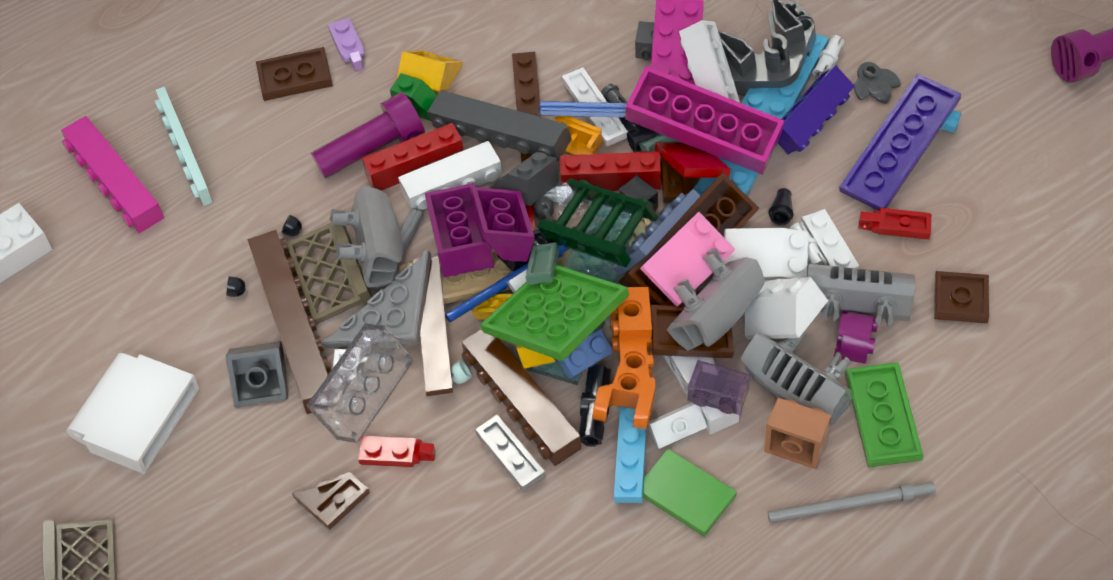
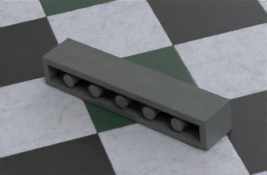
M440 90L427 111L435 128L453 123L460 136H469L481 142L489 141L490 143L497 144L499 147L512 148L523 154L542 152L557 158L558 162L560 155H563L572 140L565 123Z

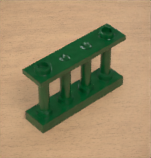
M569 178L567 183L575 194L557 221L551 222L542 219L537 228L549 242L557 243L558 245L626 268L631 258L625 251V244L642 218L652 221L658 219V216L652 209L653 205L644 198H639L638 200L593 186L585 180L577 181ZM583 199L593 201L576 227H566ZM602 205L612 207L596 233L592 235L585 233ZM622 211L632 214L616 240H612V242L605 240Z

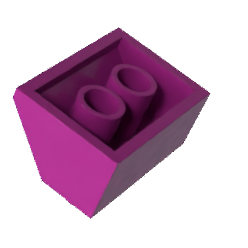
M471 187V195L483 238L502 260L527 262L534 240V233L521 191Z

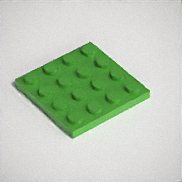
M556 265L553 281L528 285L526 281L480 326L485 334L564 361L629 296V292L625 286Z

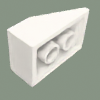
M787 228L724 230V238L735 249L724 261L725 265L730 261L748 257L758 261L764 281L807 277L808 232Z

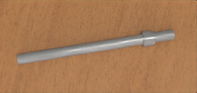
M934 482L913 486L911 483L899 485V488L778 509L768 511L767 514L769 522H776L899 499L902 502L914 500L916 496L936 493Z

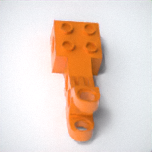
M627 287L629 296L611 313L615 315H610V329L613 330L612 349L614 352H617L619 367L613 384L598 388L592 419L606 422L608 407L611 408V405L636 409L633 428L647 430L654 405L656 388L652 368H649L654 366L653 355L650 352L652 345V322L649 287Z

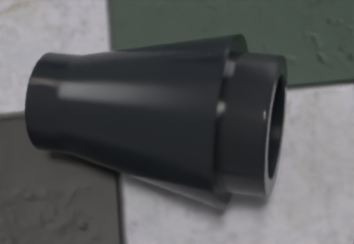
M781 188L777 191L776 197L768 211L769 217L774 224L786 225L794 216L791 199L792 193L789 189Z

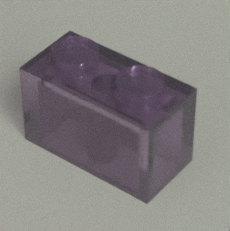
M697 360L688 384L687 401L700 407L708 406L719 409L725 414L733 413L740 415L750 388V374Z

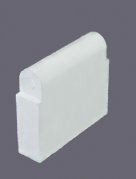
M118 353L66 429V432L77 442L86 445L90 453L145 474L200 388L193 374L141 354L138 358L124 353Z

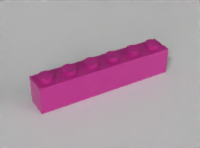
M87 116L61 130L65 138L62 143L69 153L74 152L75 155L73 156L81 168L85 166V172L90 180L99 183L97 184L98 189L104 197L109 196L111 198L109 202L116 212L121 211L123 213L121 216L129 228L133 226L138 233H141L164 219L158 202Z

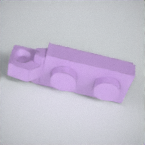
M350 17L328 24L330 34L342 61H350L355 72L364 69L361 59L362 56H365L364 48Z

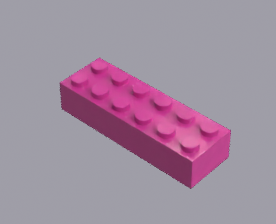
M645 66L626 105L625 120L762 175L782 134L785 121L649 66Z

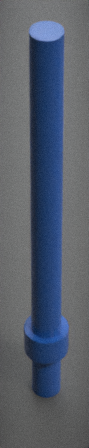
M558 245V259L563 256L562 253L570 248ZM528 263L445 313L448 322L451 323L509 287L507 281L528 268Z

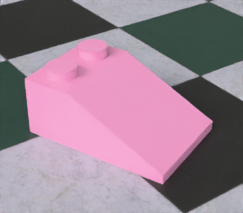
M698 212L640 269L677 307L682 303L676 291L673 290V287L678 286V282L688 279L695 290L713 273L702 256H706L707 251L717 248L722 259L725 261L735 249Z

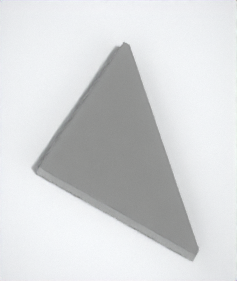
M429 250L424 251L422 257L412 266L409 264L394 277L395 281L387 288L381 289L366 302L367 305L357 314L353 313L339 326L340 329L330 338L326 337L322 342L325 348L419 343L432 256Z

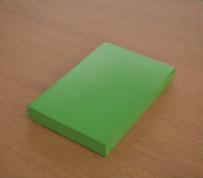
M669 449L666 450L644 478L643 498L704 537L737 494L732 488Z

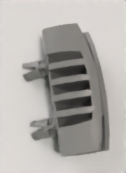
M362 186L356 192L351 212L331 210V225H351L355 230L357 245L337 243V259L359 260L367 287L389 285L395 281L394 277L397 276L398 262L402 259V241L399 226L387 194L372 187Z
M717 248L707 251V255L702 256L710 270L713 271L714 276L704 289L696 295L688 279L681 280L677 283L678 286L673 287V290L676 291L681 301L685 304L684 310L667 328V331L674 340L689 351L702 343L709 347L729 331L748 309L764 285L763 273L756 259L745 257L730 261L725 265Z
M817 264L808 265L807 277L813 279L828 299V302L820 311L824 320L827 321L829 313H832L833 321H836L839 318V314H842V311L876 316V323L881 326L882 319L886 320L887 327L893 324V320L910 321L915 290L914 274Z
M805 332L799 338H784L780 343L774 342L761 333H756L741 357V360L746 365V371L776 397L784 400H794L799 405L811 409L823 410L826 414L831 415L830 424L834 425L851 404L852 395L850 389L838 382V379L848 365L851 364V361L845 357L840 362L842 359L841 353L837 352L825 371H820L793 353L801 340L806 336Z

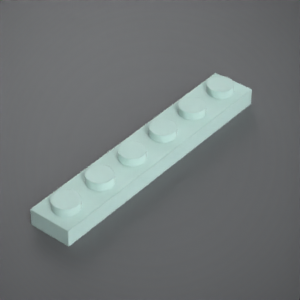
M165 87L156 89L159 98L155 100L156 106L160 114L165 113V116L161 118L166 130H172L169 133V137L173 147H179L175 151L180 164L186 163L183 171L187 181L193 180L194 184L190 185L195 199L200 197L203 206L211 204L213 202L167 91Z

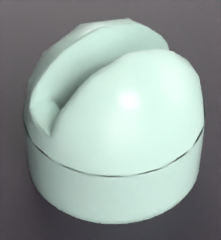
M459 360L451 367L452 381L454 383L461 384L472 378L469 367L462 360Z

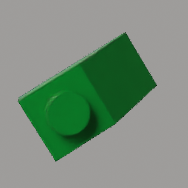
M401 73L390 89L391 97L403 92L413 105L418 116L431 121L427 111L437 97V94L424 81Z

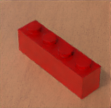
M450 123L362 157V161L371 187L381 191L399 184L398 177L464 150L459 133L454 124Z
M660 151L560 155L561 187H570L567 181L571 178L577 181L585 180L593 186L609 191H619L622 186L637 175L653 189H661Z

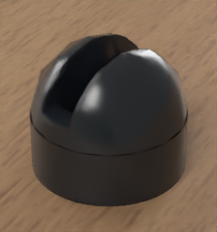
M289 215L281 233L292 237L297 236L302 229L300 220Z
M229 276L226 295L229 297L243 295L246 290L245 282L241 278Z

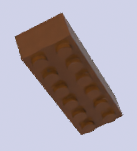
M722 173L700 195L647 256L634 265L618 283L625 287H649L650 306H670L673 302L640 268L698 212L724 237L725 229L742 228L760 208Z

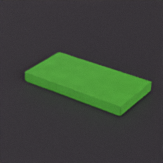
M899 362L845 369V377L852 395V406L867 467L922 461L923 452Z

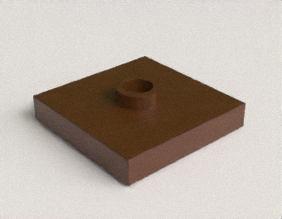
M936 271L934 319L988 323L989 275Z

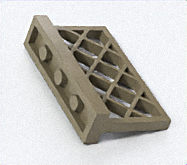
M329 223L286 243L311 315L316 324L362 303L366 306V302L373 297L370 288L366 286L359 260L336 259L334 264L325 262L330 252L336 253L337 243L352 244L347 228L343 225H331ZM331 233V238L327 245L318 243L321 236ZM303 244L309 245L304 255L296 253L295 248ZM315 247L324 250L319 260L310 257ZM307 262L316 264L311 274L303 272ZM322 266L331 269L326 279L317 276ZM337 271L346 273L342 283L332 281ZM314 281L323 284L318 294L309 291ZM329 286L338 288L334 298L324 296ZM344 290L352 292L355 297L346 302L340 301ZM321 301L330 303L326 311L317 313V308Z
M113 519L55 525L54 520L43 521L44 580H82L76 574L85 565L96 572L89 580H97L100 576L105 580H115ZM107 529V536L100 543L90 537L95 530ZM75 532L80 537L69 546L62 540V533ZM85 540L95 547L86 557L76 551ZM99 551L108 557V561L101 568L90 561ZM71 554L81 561L72 571L63 566V561ZM108 568H109V575H108L107 573H105V571H106Z

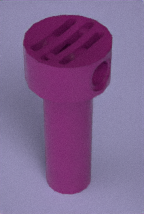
M1113 28L1094 35L1081 29L1055 38L1051 46V59L1057 74L1066 82H1076L1098 73L1102 62L1113 59Z
M403 92L380 103L383 113L311 152V156L324 178L331 176L396 139L404 142L425 133L416 110Z

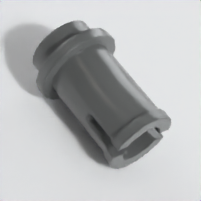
M608 84L601 91L603 97L609 103H628L619 93L617 85Z

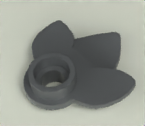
M865 62L857 70L858 79L854 84V91L859 100L871 95L878 101L887 104L891 96V88L899 87L901 82L898 76L891 70L880 69L875 63Z

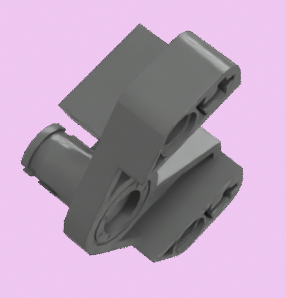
M771 0L772 10L767 13L772 47H770L769 40L765 38L763 42L764 51L760 55L754 53V50L744 39L720 30L718 31L738 95H746L747 88H783L797 80L807 55L810 57L816 41L815 21L797 1L789 0L783 3L781 0Z

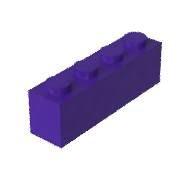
M836 65L824 71L782 117V120L785 121L782 134L777 143L787 154L796 150L798 152L804 150L810 144L808 139L811 136L817 135L823 129L822 123L825 120L828 121L837 113L835 108L838 105L841 106L850 98L849 92L855 86Z

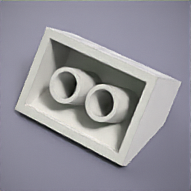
M811 277L766 280L754 301L745 311V337L747 340H752L756 333H761L769 339L799 338L828 302V299Z

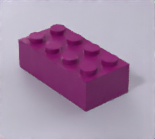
M474 183L425 193L443 278L494 267L491 246L482 236L471 195V187H475Z

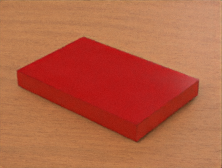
M655 143L654 151H660V156L684 178H718L722 173L730 177L731 169L715 155L685 143Z

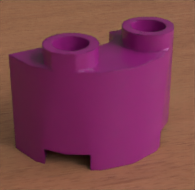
M842 311L834 357L839 352L841 353V360L847 357L850 361L866 364L867 354H873L875 339L870 337L871 332H877L876 316Z

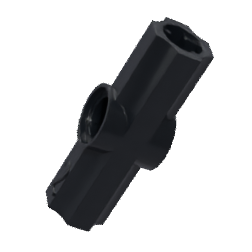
M595 364L593 367L588 368L586 388L581 396L579 435L581 443L589 447L602 444L605 422L592 419L598 388L610 385L611 369L606 368L604 365ZM608 407V410H607V417H606V419L608 418L609 407Z

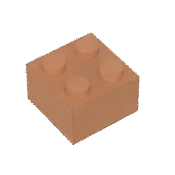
M777 398L766 424L764 452L817 470L828 441L831 415L826 414L821 409H811L799 405L794 400Z

